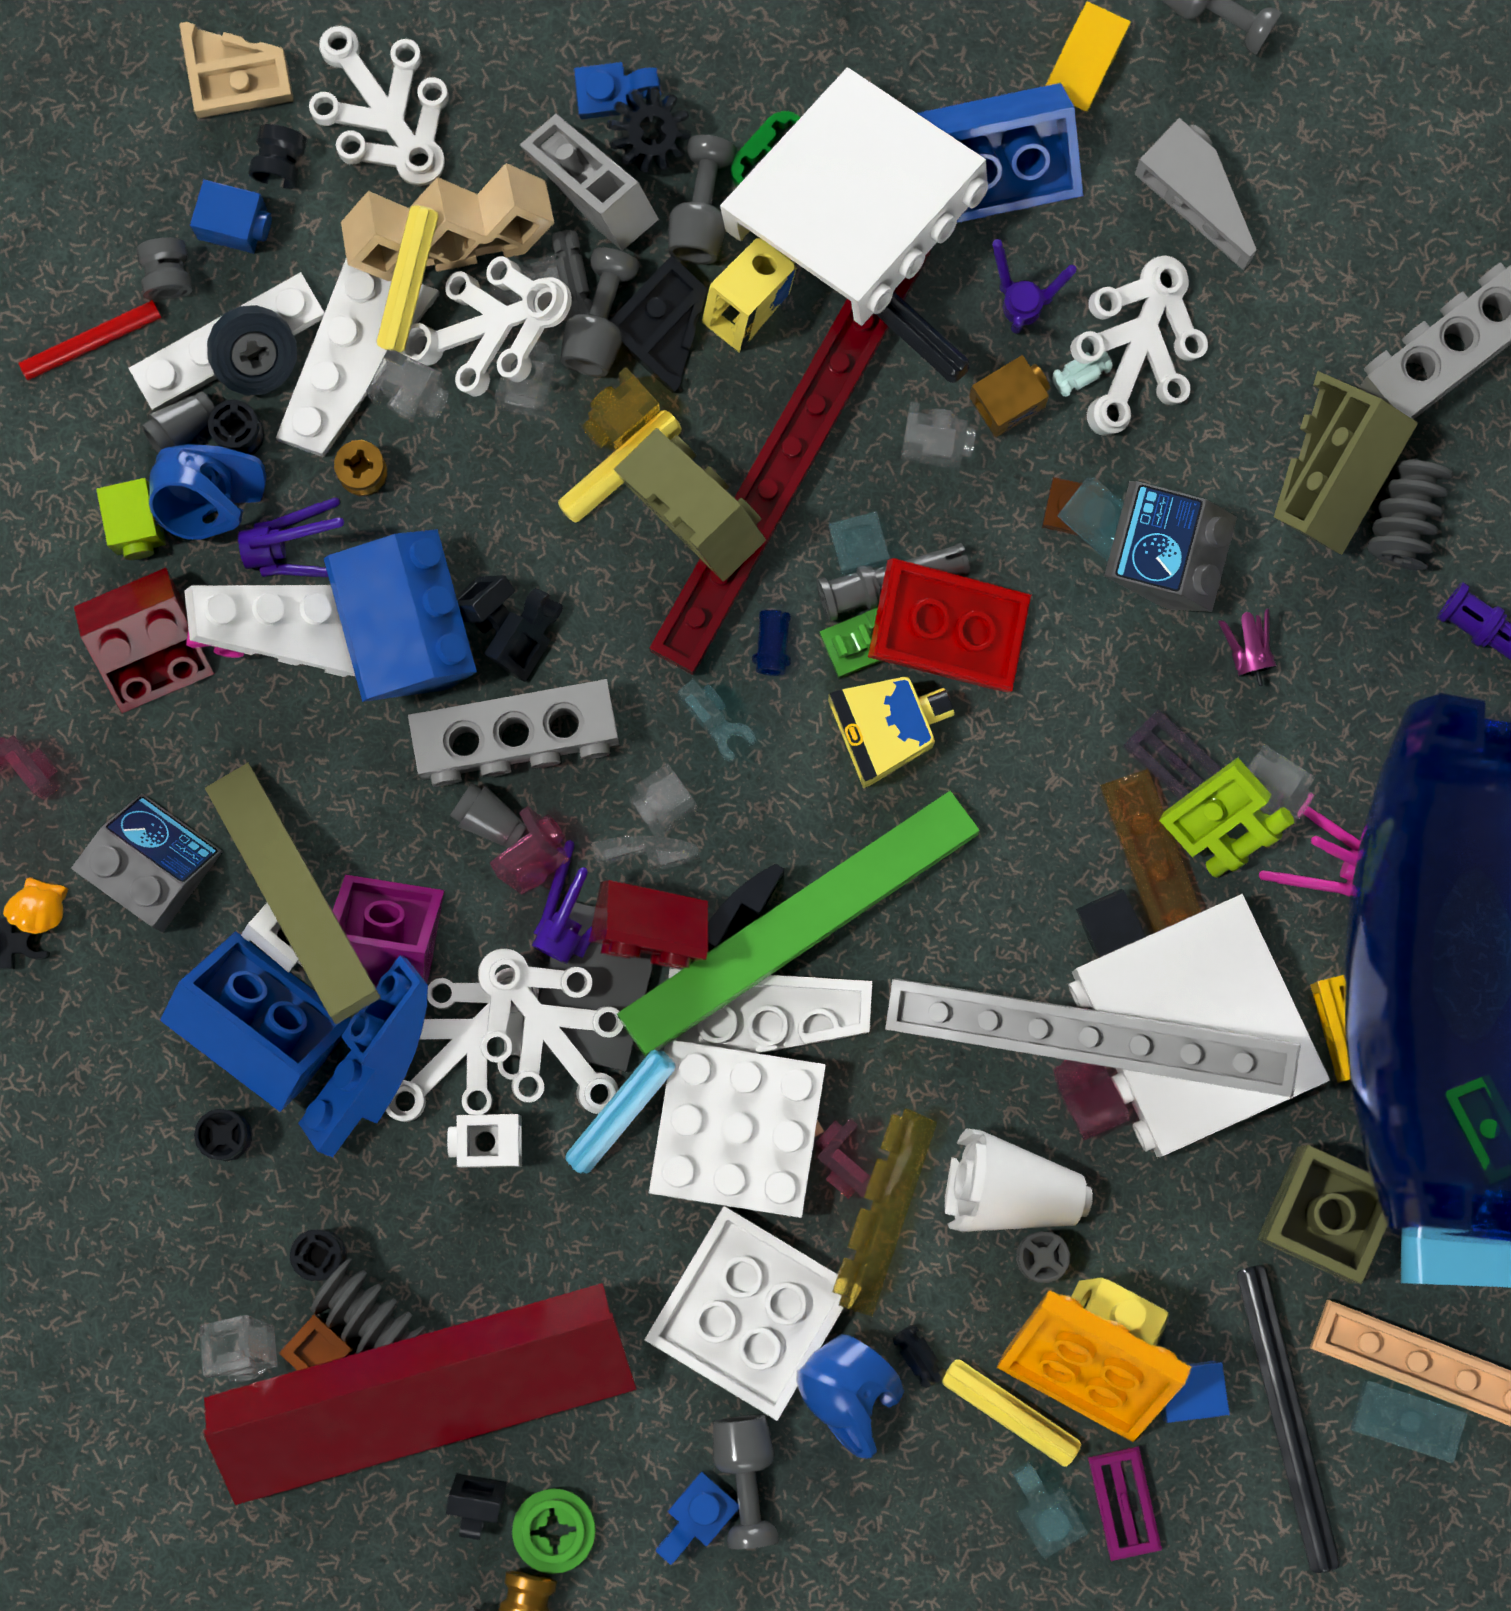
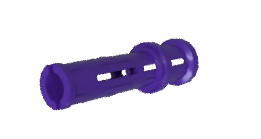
M1461 582L1436 618L1442 623L1448 620L1472 636L1471 642L1477 647L1482 646L1484 648L1488 644L1511 660V623L1506 621L1507 615L1504 613V609L1499 606L1490 607L1469 592V585ZM1462 608H1464L1465 610H1467L1468 612H1470L1471 614H1473L1474 616H1476V617L1479 619V621L1476 620V619H1475L1474 617H1472L1471 615H1469L1468 613H1466L1465 611H1463ZM1497 632L1501 633L1503 636H1505V637L1507 638V640H1505L1504 638H1502L1501 636H1499V635L1496 634V633H1497Z

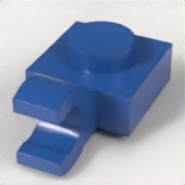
M622 62L574 68L580 119L621 115L616 112L613 106L617 101L628 106L627 100H630L629 91L633 89L638 90L642 94L643 99H645L649 87H656L659 89L661 97L657 68L639 69L626 76Z
M701 1471L667 1511L678 1523L655 1549L656 1552L672 1565L694 1537L707 1547L739 1509V1504Z

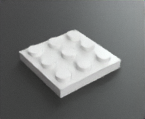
M674 1040L671 1059L675 1062L676 1066L674 1072L667 1079L649 1194L802 1218L826 1064Z
M724 1206L653 1324L645 1341L778 1421L798 1386L796 1382L797 1370L806 1363L813 1352L822 1346L856 1285Z

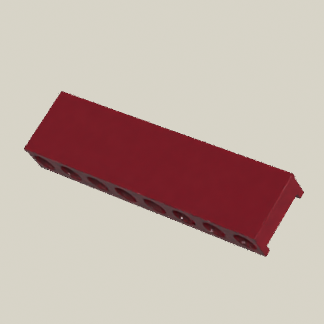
M601 1283L204 1397L206 1429L203 1432L234 1504L238 1505L637 1389L607 1300L604 1285Z

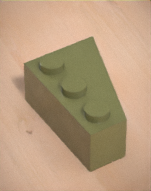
M1317 371L1313 386L1317 387L1319 392L1312 415L1304 414L1300 427L1306 433L1299 458H1291L1274 518L1309 539L1342 555L1418 422L1383 399Z
M656 428L614 470L626 486L724 582L766 541L756 526L762 519L744 499L740 498L737 501L726 491L729 486L711 467L708 466L705 470L699 467L693 461L697 455L678 435H675L670 440Z

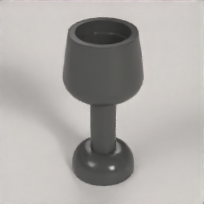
M1161 0L1178 15L1187 20L1198 18L1205 8L1247 32L1244 43L1248 51L1254 55H1257L1282 13L1278 9L1268 7L1262 9L1256 15L1233 0Z
M695 135L689 138L687 144L689 158L698 165L692 202H684L677 205L670 213L668 252L680 261L703 265L714 263L717 260L726 234L722 213L711 204L717 171L732 163L736 154V146L732 142L718 136Z
M598 247L593 250L591 255L592 269L600 276L589 314L574 315L566 322L560 362L575 372L588 376L604 377L608 374L622 344L620 329L608 320L619 283L632 280L638 273L640 263L636 258L623 251Z
M765 1415L728 1417L716 1420L713 1424V1463L719 1471L735 1474L741 1523L733 1526L727 1535V1546L729 1549L760 1548L779 1542V1535L775 1526L770 1522L761 1521L756 1471L767 1468L774 1459V1448Z

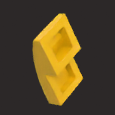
M1087 1L1046 86L1061 83L1073 105L1088 112L1108 68L1111 66L1131 21Z

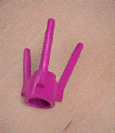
M1306 804L1300 805L1299 811L1351 848L1348 851L1319 836H1314L1311 839V843L1314 846L1344 861L1340 877L1347 879V882L1342 883L1265 870L1259 872V878L1279 884L1339 893L1357 901L1360 900L1363 892L1376 898L1383 890L1389 878L1392 861L1378 855V849L1364 844Z

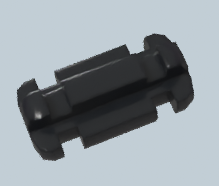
M909 1325L895 1334L893 1343L895 1345L899 1344L902 1348L900 1353L914 1375L921 1377L922 1381L920 1384L925 1388H929L942 1380L946 1372L943 1367L939 1369L936 1363L939 1360L923 1337L919 1338L916 1334L919 1331L918 1328L914 1325Z

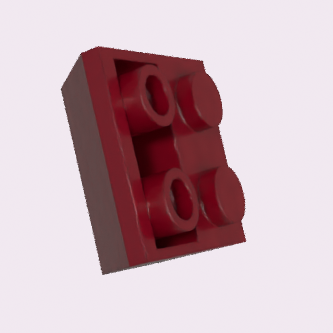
M167 567L74 606L80 637L121 713H125L214 674L203 647L192 648L186 645L188 635L187 610Z
M612 880L600 882L589 942L601 944L600 954L631 959V957L639 958L640 953L651 955L650 964L678 970L680 968L689 969L692 961H702L707 958L708 901Z

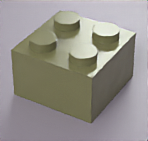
M1310 1145L1299 1146L1295 1151L1257 1240L1348 1283L1362 1284L1403 1188Z

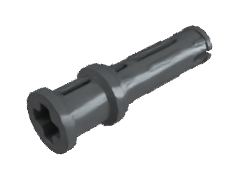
M962 543L905 560L955 575L970 573L967 554L962 555L965 552ZM862 565L856 568V573L828 581L825 577L818 578L816 580L817 590L827 620L829 622L835 621L838 618V614L864 606L869 610L877 608L886 566L873 570L871 566L866 567Z

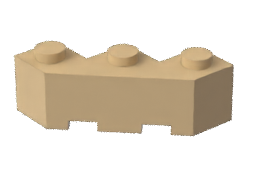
M507 163L478 194L437 177L412 204L426 206L438 212L439 218L426 267L435 265L436 272L477 264L476 256L503 251L506 258L526 254L554 224L546 181ZM368 191L341 221L347 264L388 282L392 281L410 208Z

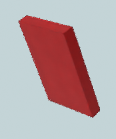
M896 558L887 560L868 657L993 690L1012 692L1031 595Z

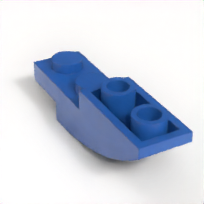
M399 955L389 971L381 977L376 987L381 998L361 1009L351 1019L347 1029L341 1036L351 1051L339 1063L333 1076L317 1098L308 1106L304 1116L298 1123L317 1152L332 1158L361 1118L378 1123L403 1082L415 1055L427 1009L428 984L410 961Z

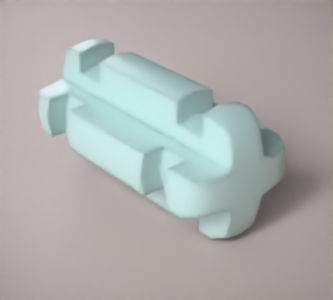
M1104 352L1099 359L1088 364H1082L1073 360L1064 365V371L1061 372L1059 369L1054 371L1052 380L1062 396L1071 395V389L1075 388L1078 391L1099 379L1102 371L1106 374L1109 373L1113 364L1107 352Z

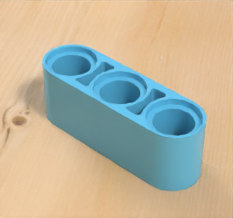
M1401 1231V1283L1511 1287V1235Z

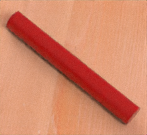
M151 300L19 362V366L28 381L162 317L154 301Z

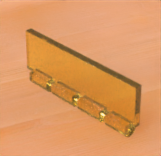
M905 1108L902 1117L894 1114L891 1115L880 1148L890 1152L888 1159L885 1161L877 1158L864 1195L865 1199L873 1201L871 1210L863 1208L859 1210L847 1248L856 1250L854 1260L843 1258L832 1290L833 1293L842 1295L839 1306L869 1316H873L937 1125L936 1121L915 1111Z

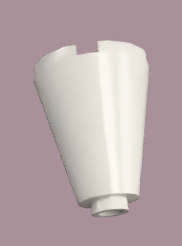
M965 1129L960 1135L957 1144L966 1146L960 1163L957 1158H951L945 1194V1214L955 1216V1220L948 1223L949 1229L970 1232L1074 1226L1081 1217H1086L1089 1214L1093 1193L1092 1188L1086 1186V1180L1083 1175L982 1130Z

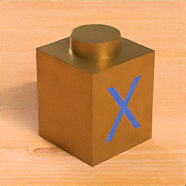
M1021 355L973 384L969 398L996 438L1044 409L1049 398L1047 391L1050 390V385L1042 370L1036 364L1030 367L1024 356Z

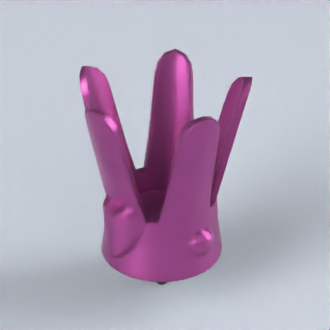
M1269 608L1264 613V633L1259 615H1256V624L1250 612H1245L1242 615L1241 621L1246 651L1238 644L1227 623L1219 620L1218 623L1233 651L1232 657L1238 671V677L1251 674L1250 672L1255 671L1258 685L1263 686L1260 672L1277 667L1269 647Z

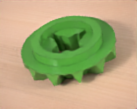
M549 1488L531 1495L520 1506L513 1521V1542L519 1556L530 1567L544 1573H563L575 1568L587 1557L594 1543L596 1525L589 1506L571 1491ZM550 1508L555 1509V1516H558L559 1524H568V1527L576 1526L575 1531H569V1534L561 1536L558 1553L554 1554V1548L550 1543L549 1537L540 1536V1534L532 1535L531 1532L532 1530H539L540 1527L548 1524V1516L551 1515Z

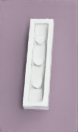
M301 272L241 305H258L275 311L288 323L293 335L318 323L324 316V311ZM221 317L129 367L131 374L153 412L169 406L217 379L207 360V340L213 325ZM255 340L247 342V350L240 353V355H246L251 360L257 357L258 352L264 350V347H259Z

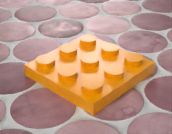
M1051 1290L1048 1291L1008 1345L997 1365V1368L1132 1442L1137 1439L1183 1387L1192 1368L1178 1360L1176 1355L1170 1350L1146 1343L1132 1335L1122 1324L1110 1320L1106 1321L1084 1309L1082 1304L1076 1299L1066 1295H1058Z

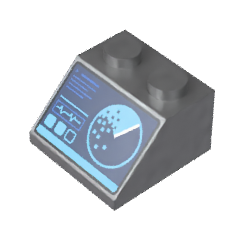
M1130 481L1104 577L1163 608L1212 612L1237 517L1207 499L1138 481Z
M141 793L100 828L71 869L148 925L163 933L223 851Z

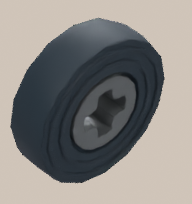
M258 305L239 306L224 313L213 325L207 340V360L216 378L230 390L244 395L266 394L280 387L291 375L297 360L296 339L288 323L275 311ZM255 340L259 347H264V350L258 352V360L254 359L251 362L246 355H240V353L247 350V342Z

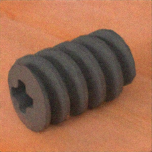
M1410 459L1395 462L1388 475L1392 481L1386 482L1382 492L1387 499L1381 501L1378 505L1377 511L1382 518L1377 519L1373 524L1372 530L1377 537L1370 539L1367 549L1369 553L1384 563L1408 570L1426 569L1428 566L1415 558L1417 554H1431L1433 547L1422 541L1421 536L1436 535L1438 533V528L1427 522L1426 518L1440 517L1443 514V509L1433 504L1431 500L1432 498H1446L1449 492L1446 488L1436 484L1437 479H1451L1454 474L1453 471L1440 464Z
M351 1258L341 1264L321 1286L311 1307V1311L315 1315L331 1309L326 1321V1325L330 1329L346 1322L341 1336L344 1342L348 1343L360 1336L362 1337L356 1353L420 1336L426 1329L423 1325L412 1332L407 1330L412 1318V1314L409 1311L397 1318L392 1317L391 1315L397 1303L395 1298H391L379 1305L376 1302L382 1286L379 1284L364 1291L361 1288L367 1275L364 1270L349 1277L346 1273L351 1263Z

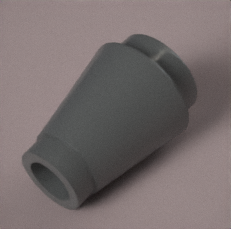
M201 391L195 396H190L148 414L149 421L141 425V429L157 453L167 447L187 445L208 426L210 413L215 406L207 395Z
M472 782L450 814L452 818L460 822L457 827L502 846L504 845L510 850L514 848L528 826L486 785L480 788Z

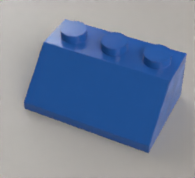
M1061 83L918 113V115L986 159L988 190L982 201L974 208L968 207L957 219V223L1083 196L1075 107Z
M438 529L389 535L324 558L362 702L442 691L452 688L477 672Z
M235 931L178 982L160 1021L281 1112L306 1087L342 1040L341 1036L347 1029L351 1018L348 1017L335 1024L317 992L292 973L287 972L276 961Z

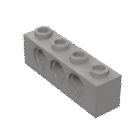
M1501 262L1498 263L1478 280V283L1481 285L1478 291L1470 297L1461 292L1444 305L1440 310L1444 316L1431 327L1426 321H1423L1402 339L1406 346L1395 355L1391 356L1386 350L1372 360L1363 369L1367 373V377L1359 386V389L1383 399L1414 420L1511 345V265L1506 268ZM1482 305L1497 307L1502 314L1503 321L1495 322L1489 320L1483 313ZM1455 334L1459 336L1464 342L1465 350L1454 351L1450 349L1444 341V335ZM1416 363L1422 366L1426 371L1427 380L1417 381L1411 378L1406 371L1405 365Z
M607 679L408 715L418 775L422 780L431 779L432 786H446L462 781L461 773L481 770L482 777L505 775L511 772V764L528 761L531 763V768L551 767L561 763V755L580 752V757L584 760L600 758L610 754V746L619 745ZM561 715L575 717L579 721L577 731L567 738L555 736L551 732V726L557 717ZM512 724H522L529 729L527 740L517 747H510L502 742L504 730ZM463 733H473L479 737L478 748L468 756H460L453 752L454 740Z

